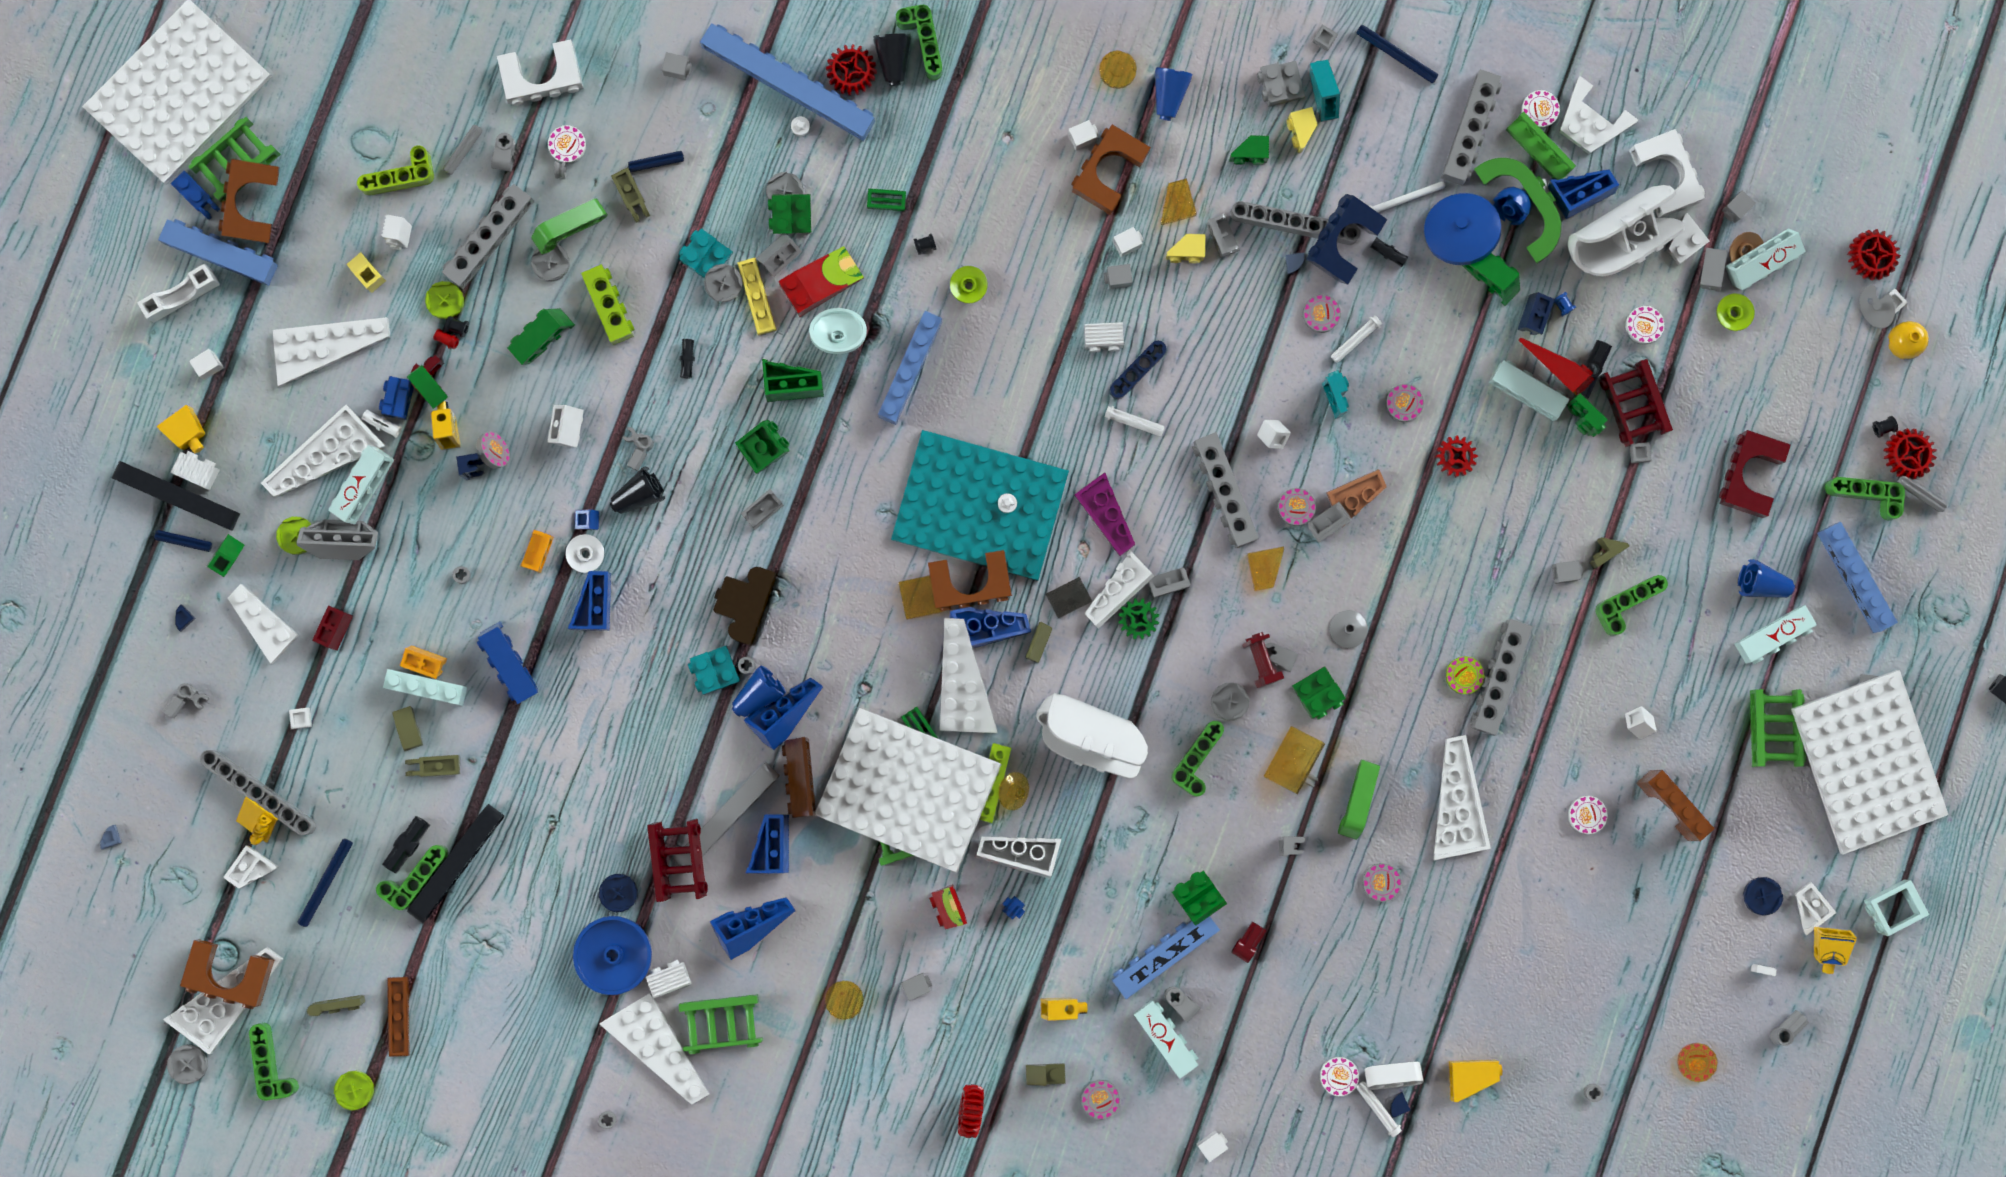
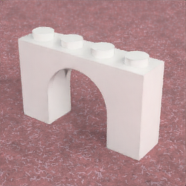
M571 39L552 43L557 69L552 79L543 84H532L523 78L519 57L516 52L497 56L505 96L509 104L517 106L523 104L524 101H539L542 97H557L561 93H575L583 88L575 48Z
M1676 129L1635 144L1629 150L1636 167L1653 160L1664 159L1673 163L1678 169L1680 180L1675 189L1676 195L1655 209L1658 218L1697 204L1705 198L1704 188L1698 183L1697 172L1690 164L1689 153L1684 150L1682 145L1683 139Z

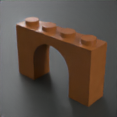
M1113 124L1109 129L1105 128L1101 135V143L1099 145L1095 144L1091 151V154H1093L1091 159L1085 160L1081 167L1083 172L1080 177L1076 175L1071 184L1074 194L1109 215L1112 214L1119 203L1121 194L1107 187L1099 180L1096 173L1098 163L1108 156H1120L1140 168L1151 149L1150 146Z
M231 159V163L227 162L226 174H229L228 182L225 181L223 193H227L226 201L222 200L221 212H224V218L219 221L218 231H222V236L270 243L272 224L244 218L237 210L235 199L239 189L248 183L277 186L280 167Z
M1004 550L985 553L988 581L980 592L971 595L960 593L954 588L951 583L947 560L929 562L928 567L935 608H940V612L951 610V606L959 605L960 609L971 607L970 603L978 602V605L989 604L991 599H997V602L1008 601V597L1012 596Z
M1650 770L1636 783L1648 797L1659 799L1674 813L1679 820L1675 827L1687 841L1701 842L1715 829L1663 770Z
M200 939L193 941L180 984L181 987L186 988L185 991L190 993L203 992L205 997L216 999V996L224 998L223 1002L230 1004L239 1002L242 1003V1007L248 1009L261 1006L274 960L258 955L250 956L244 978L240 984L234 988H225L219 985L212 975V964L218 944Z

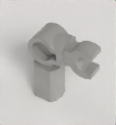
M627 427V430L632 432V436L629 438L623 436L622 438L626 442H634V445L638 446L630 457L627 466L639 471L647 456L646 451L653 448L654 442L648 435L637 434L633 428Z
M183 683L178 686V695H174L163 712L175 718L186 703L185 699L193 700L197 708L203 709L204 706L199 703L200 698L205 700L210 698L206 694H198V690L191 684Z

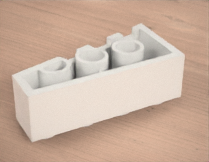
M981 837L975 858L1050 879L1061 839Z

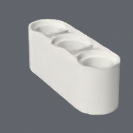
M1420 1062L1378 1065L1364 1069L1369 1090L1415 1086L1424 1082Z

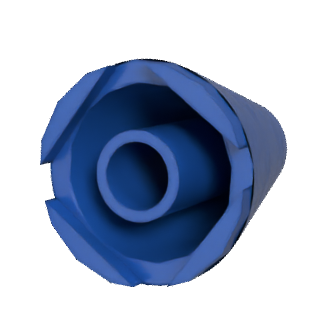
M1156 68V113L1160 115L1161 120L1171 121V118L1176 117L1191 82L1192 73L1175 71L1169 68Z
M1755 559L1748 560L1750 563L1743 565L1739 573L1738 586H1741L1739 594L1744 597L1787 598L1795 590L1792 579Z
M761 665L754 671L732 702V710L737 716L746 717L785 695L786 691L778 679L775 680L772 677L773 673L766 667Z

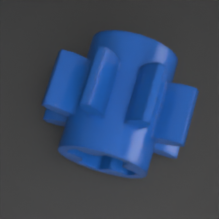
M1013 896L1012 899L1007 897L1002 903L1005 906L1002 911L1012 920L1016 916L1020 919L1025 913L1022 909L1025 904L1016 896Z

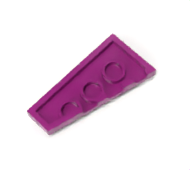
M1105 472L1074 494L1119 556L1136 545Z

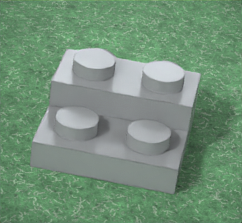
M1296 61L1260 67L1257 78L1259 84L1262 83L1263 85L1262 98L1264 102L1267 101L1268 107L1305 98Z

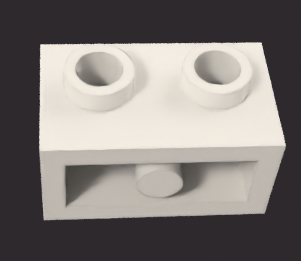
M554 405L547 442L563 447H577L584 410L567 405Z

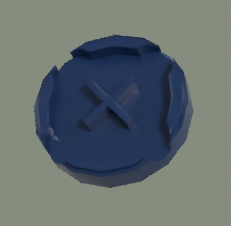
M625 874L610 875L599 887L601 904L612 912L629 910L635 904L638 897L636 883Z
M1757 877L1745 886L1743 898L1751 912L1762 916L1770 915L1781 907L1783 894L1780 885L1775 880L1767 877Z

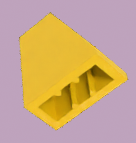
M1495 1059L1449 1061L1450 1100L1459 1102L1499 1082L1500 1076L1503 1074L1502 1065Z

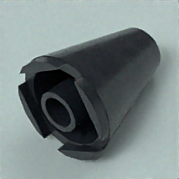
M899 33L885 34L884 37H879V35L873 36L885 82H889V86L901 85V82L905 79L911 34Z
M648 467L641 468L611 497L610 506L614 512L626 513L665 499V496L661 495L664 489L654 473L649 474Z

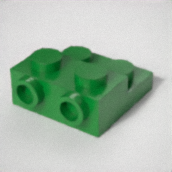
M773 194L772 199H768V210H772V218H769V230H773V234L812 232L811 194Z
M1581 393L1566 404L1571 414L1580 417L1575 424L1583 435L1587 434L1588 436L1595 437L1605 429L1604 423L1608 419Z
M762 421L735 442L756 474H759L773 462H777L790 452L788 449L789 442L786 438L780 437L777 432L779 428L773 421Z
M1325 666L1292 685L1311 719L1316 717L1319 720L1327 715L1326 710L1331 707L1334 710L1344 705L1342 701L1346 699Z
M1204 870L1193 873L1189 881L1177 884L1172 892L1195 926L1227 905V902Z

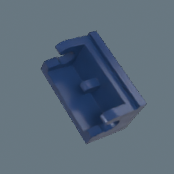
M1540 292L1530 294L1517 330L1530 331V335H1542L1555 299Z
M475 453L456 456L459 476L465 480L482 476L485 473L484 471L475 472L478 469L477 465L485 464L480 458L481 455Z

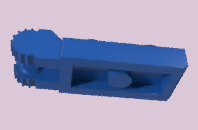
M185 170L170 183L208 220L212 216L203 208L206 204L209 203L217 212L220 210L212 200L213 198Z

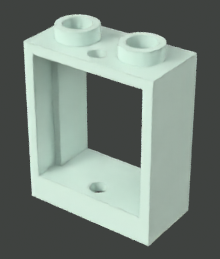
M1902 880L1864 900L1866 912L1875 921V929L1879 934L1890 936L1929 915L1911 880ZM1902 891L1914 915L1889 927L1877 903Z

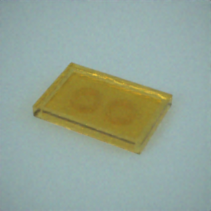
M1291 726L1264 777L1298 795L1325 743Z

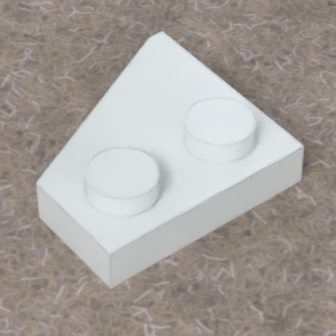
M1688 213L1682 217L1685 231L1675 237L1667 249L1678 265L1710 242Z
M246 845L223 878L241 889L276 870L279 866Z
M1811 881L1795 892L1805 935H1808L1814 930V927L1820 926L1836 913Z

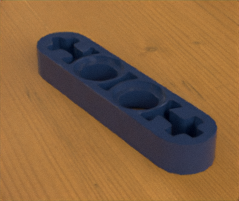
M1157 340L1151 343L1112 383L1110 395L1113 398L1122 399L1160 361L1167 349L1164 342ZM1153 346H1161L1162 353L1160 354L1159 352H1157L1153 357L1156 360L1153 361L1152 357L1150 356L1154 352ZM1142 358H1147L1150 361L1148 368H1142L1139 365V361ZM1134 372L1137 375V379L1130 382L1127 380L1126 374ZM1123 379L1125 384L1129 385L1130 387L1127 388V386L1125 385L1122 388V394H1115L1114 387H1120L1123 383L1120 380Z

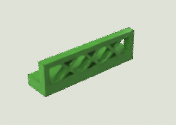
M1524 111L1507 127L1506 131L1552 179H1563L1576 167L1568 156Z

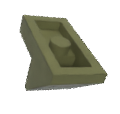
M1601 537L1597 541L1603 550L1593 555L1594 560L1589 563L1593 569L1597 568L1630 546L1625 542Z
M1065 1063L1026 1065V1084L1039 1086L1066 1084Z

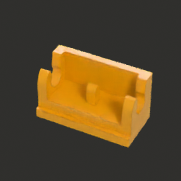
M533 530L520 566L541 573L554 537Z
M411 645L405 648L400 666L437 679L443 672L441 669L446 664L447 658Z

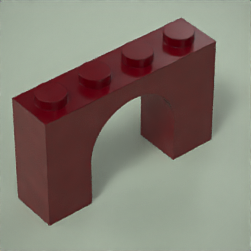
M1746 430L1737 437L1736 444L1738 446L1730 459L1732 465L1726 472V484L1720 491L1719 498L1721 500L1719 504L1765 518L1769 516L1774 498L1749 489L1743 480V468L1751 458H1760L1781 465L1786 462L1791 444Z

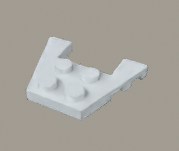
M1579 76L1559 132L1587 154H1591L1636 124L1638 119L1624 110L1616 122L1611 124L1582 102L1593 85Z

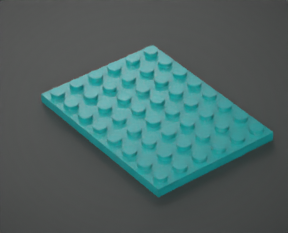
M922 430L891 540L986 567L985 553L1004 550L1008 573L1039 581L1069 470ZM1003 494H1012L1017 500V507L1011 513H1003L998 508V500Z

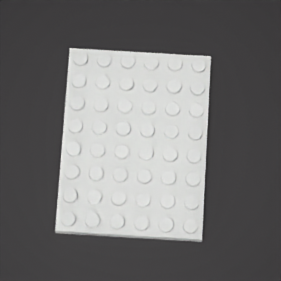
M187 0L82 107L164 184H167L272 76L191 0Z
M1900 670L1889 672L1791 709L1840 854L1849 853L1948 815Z
M859 708L815 814L820 818L957 873L1001 763Z

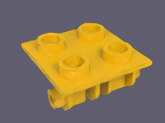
M246 796L236 822L253 833L250 836V842L253 845H257L262 841L268 843L278 818Z

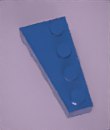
M499 621L480 632L477 644L482 652L486 651L488 654L487 661L492 668L495 667L499 673L497 677L501 684H506L509 689L507 694L512 701L515 700L519 704L537 694L539 689L528 669L522 666L523 661L516 650L513 651L510 637L502 633L501 628H503V625Z

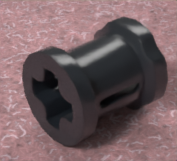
M932 233L921 239H913L918 255L931 249L937 250Z
M452 316L447 318L445 332L457 333L463 338L468 332L469 321L462 322L454 319Z
M1889 416L1881 422L1875 421L1872 423L1873 431L1878 438L1891 431L1894 433L1898 431V424L1893 416Z

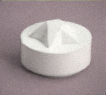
M802 116L794 118L791 122L792 132L799 137L807 135L810 131L809 121Z
M1003 494L998 500V508L1003 513H1011L1017 507V500L1012 494Z

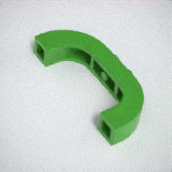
M1511 158L1490 159L1474 168L1485 186L1501 176H1512L1520 181L1542 214L1545 222L1541 237L1526 248L1537 264L1547 258L1554 251L1560 240L1562 223L1560 214L1553 203L1556 199L1550 191L1546 193L1543 188L1546 184L1540 176L1536 177L1526 165Z

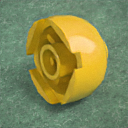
M1913 321L1899 323L1888 334L1889 349L1900 359L1918 357L1925 351L1929 342L1926 329L1918 322Z

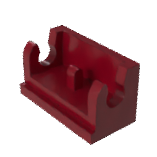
M328 605L312 641L338 651L353 615Z

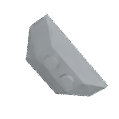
M324 519L311 524L307 528H300L297 546L319 559L360 560L375 549L378 531L364 521L350 524L342 520Z

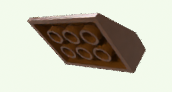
M800 737L785 740V745H782V755L786 756L787 764H784V775L788 776L789 783L785 784L786 795H790L791 801L787 803L788 814H792V818L816 816L809 738Z

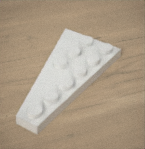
M385 317L273 330L278 387H282L288 382L300 379L308 373L320 370L341 360V358L353 355L361 349L390 338L389 319Z
M345 405L266 477L261 484L276 498L359 460L362 451L368 445L377 447L380 450L386 446L352 409Z
M945 618L940 731L998 733L964 619Z
M1466 735L1445 740L1433 860L1491 849Z
M268 947L256 954L274 960L270 976L283 960L282 957ZM249 960L217 981V983L225 988H234L239 985L244 978ZM202 992L163 1020L210 1055L246 1008L242 1007V1003L235 1002V1004L223 1002L224 998L216 996V999L205 997V993Z
M651 993L599 1023L691 1105L709 1095L708 1090L687 1054L683 1051L681 1044Z

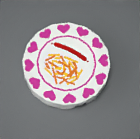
M1537 90L1530 93L1524 99L1521 113L1524 111L1540 128H1545L1557 119L1560 105L1552 93L1545 90Z
M570 125L561 126L550 134L548 149L552 157L558 162L570 164L580 160L584 155L586 140L582 132L576 127Z
M1641 306L1634 309L1628 315L1625 328L1633 341L1639 344H1649L1656 341L1662 335L1664 320L1657 309L1651 306Z
M1592 796L1577 798L1573 801L1568 811V819L1571 826L1583 834H1594L1600 831L1605 826L1608 817L1604 803Z
M1334 1057L1323 1064L1320 1070V1081L1328 1093L1334 1096H1345L1356 1088L1359 1082V1073L1352 1061L1344 1057Z

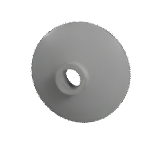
M1345 610L1333 617L1329 631L1331 638L1337 645L1343 648H1354L1365 640L1368 626L1361 614L1356 611ZM1348 625H1351L1353 627L1352 632H1348L1346 630V627Z

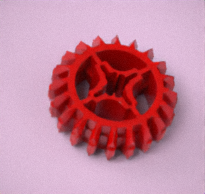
M854 44L851 45V49L844 45L843 51L837 48L838 54L832 53L831 57L833 59L827 60L829 65L826 66V71H828L826 75L830 79V85L835 84L834 89L836 91L841 88V94H844L847 90L849 96L852 95V91L859 95V89L862 92H866L865 85L871 88L872 84L870 81H875L873 75L877 74V70L874 69L876 62H871L874 59L873 55L868 56L869 52L867 49L862 52V46L855 50ZM852 57L848 62L842 61L845 58ZM859 59L865 63L867 72L862 71V68L858 67ZM854 66L855 72L849 73L848 68L850 69ZM836 68L845 73L844 81L837 76ZM855 78L861 79L858 82L851 83V81Z
M1875 229L1873 232L1871 230H1867L1865 233L1862 232L1853 239L1854 243L1849 245L1851 251L1847 255L1852 256L1848 262L1854 263L1851 269L1857 268L1856 275L1863 273V279L1869 276V279L1873 281L1875 278L1881 280L1883 276L1888 277L1890 272L1895 271V267L1899 265L1896 259H1899L1901 255L1896 253L1900 250L1899 247L1894 246L1897 241L1892 242L1890 240L1892 235L1886 237V231H1882L1879 234L1878 229ZM1871 241L1868 249L1861 251L1863 244ZM1886 259L1884 267L1877 269L1880 261Z
M1908 428L1904 429L1903 432L1900 430L1896 432V435L1890 436L1891 441L1885 443L1889 448L1883 450L1888 453L1883 459L1889 460L1886 466H1892L1890 472L1897 471L1896 477L1903 475L1914 480L1917 479V476L1921 478L1924 476V473H1929V467H1934L1935 464L1932 461L1936 460L1937 457L1932 455V453L1936 452L1937 449L1931 448L1935 442H1928L1930 436L1923 437L1924 431L1917 433V429L1910 431ZM1908 440L1916 442L1919 445V447H1915ZM1898 446H1899V448H1900V450H1901L1899 456H1898V454H1897ZM1916 451L1912 456L1904 457L1908 455V452ZM1921 452L1923 454L1922 462L1920 460ZM1901 461L1906 462L1912 469L1904 466Z
M971 1084L965 1085L963 1088L958 1116L959 1136L976 1138L979 1134L984 1105V1089L981 1086Z

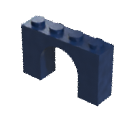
M1345 194L1339 200L1335 212L1330 215L1326 227L1319 233L1317 242L1310 248L1306 260L1339 283L1348 285L1358 268L1339 254L1337 249L1339 233L1344 227L1354 223L1368 234L1378 236L1388 219L1354 195Z

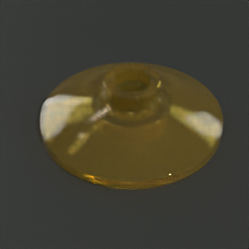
M1012 772L1004 777L999 787V800L1005 809L1017 810L1024 805L1028 798L1029 783L1022 773Z

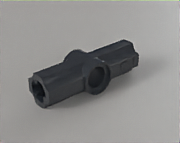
M1596 340L1585 364L1587 367L1592 364L1597 368L1596 374L1591 375L1595 380L1581 393L1586 399H1589L1612 348L1611 345L1603 341Z
M415 816L406 831L402 832L393 844L394 848L382 865L397 874L407 858L411 857L418 848L419 841L430 827V824L422 818Z

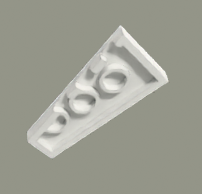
M1130 549L1123 563L1117 566L1114 576L1106 582V587L1102 593L1097 595L1085 612V615L1098 629L1154 577Z
M240 584L228 597V600L270 664H273L299 636L243 584Z

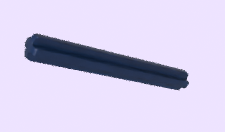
M1361 25L1358 28L1357 35L1430 83H1434L1438 78V73L1368 27Z
M346 838L342 839L297 923L303 927L309 925L353 845L352 841Z

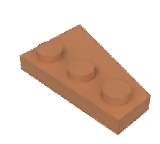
M1377 469L1330 490L1326 494L1332 506L1340 502L1352 518L1387 486L1380 470Z

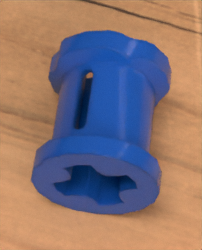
M1567 292L1562 293L1554 300V303L1561 311L1562 317L1577 308L1568 299Z

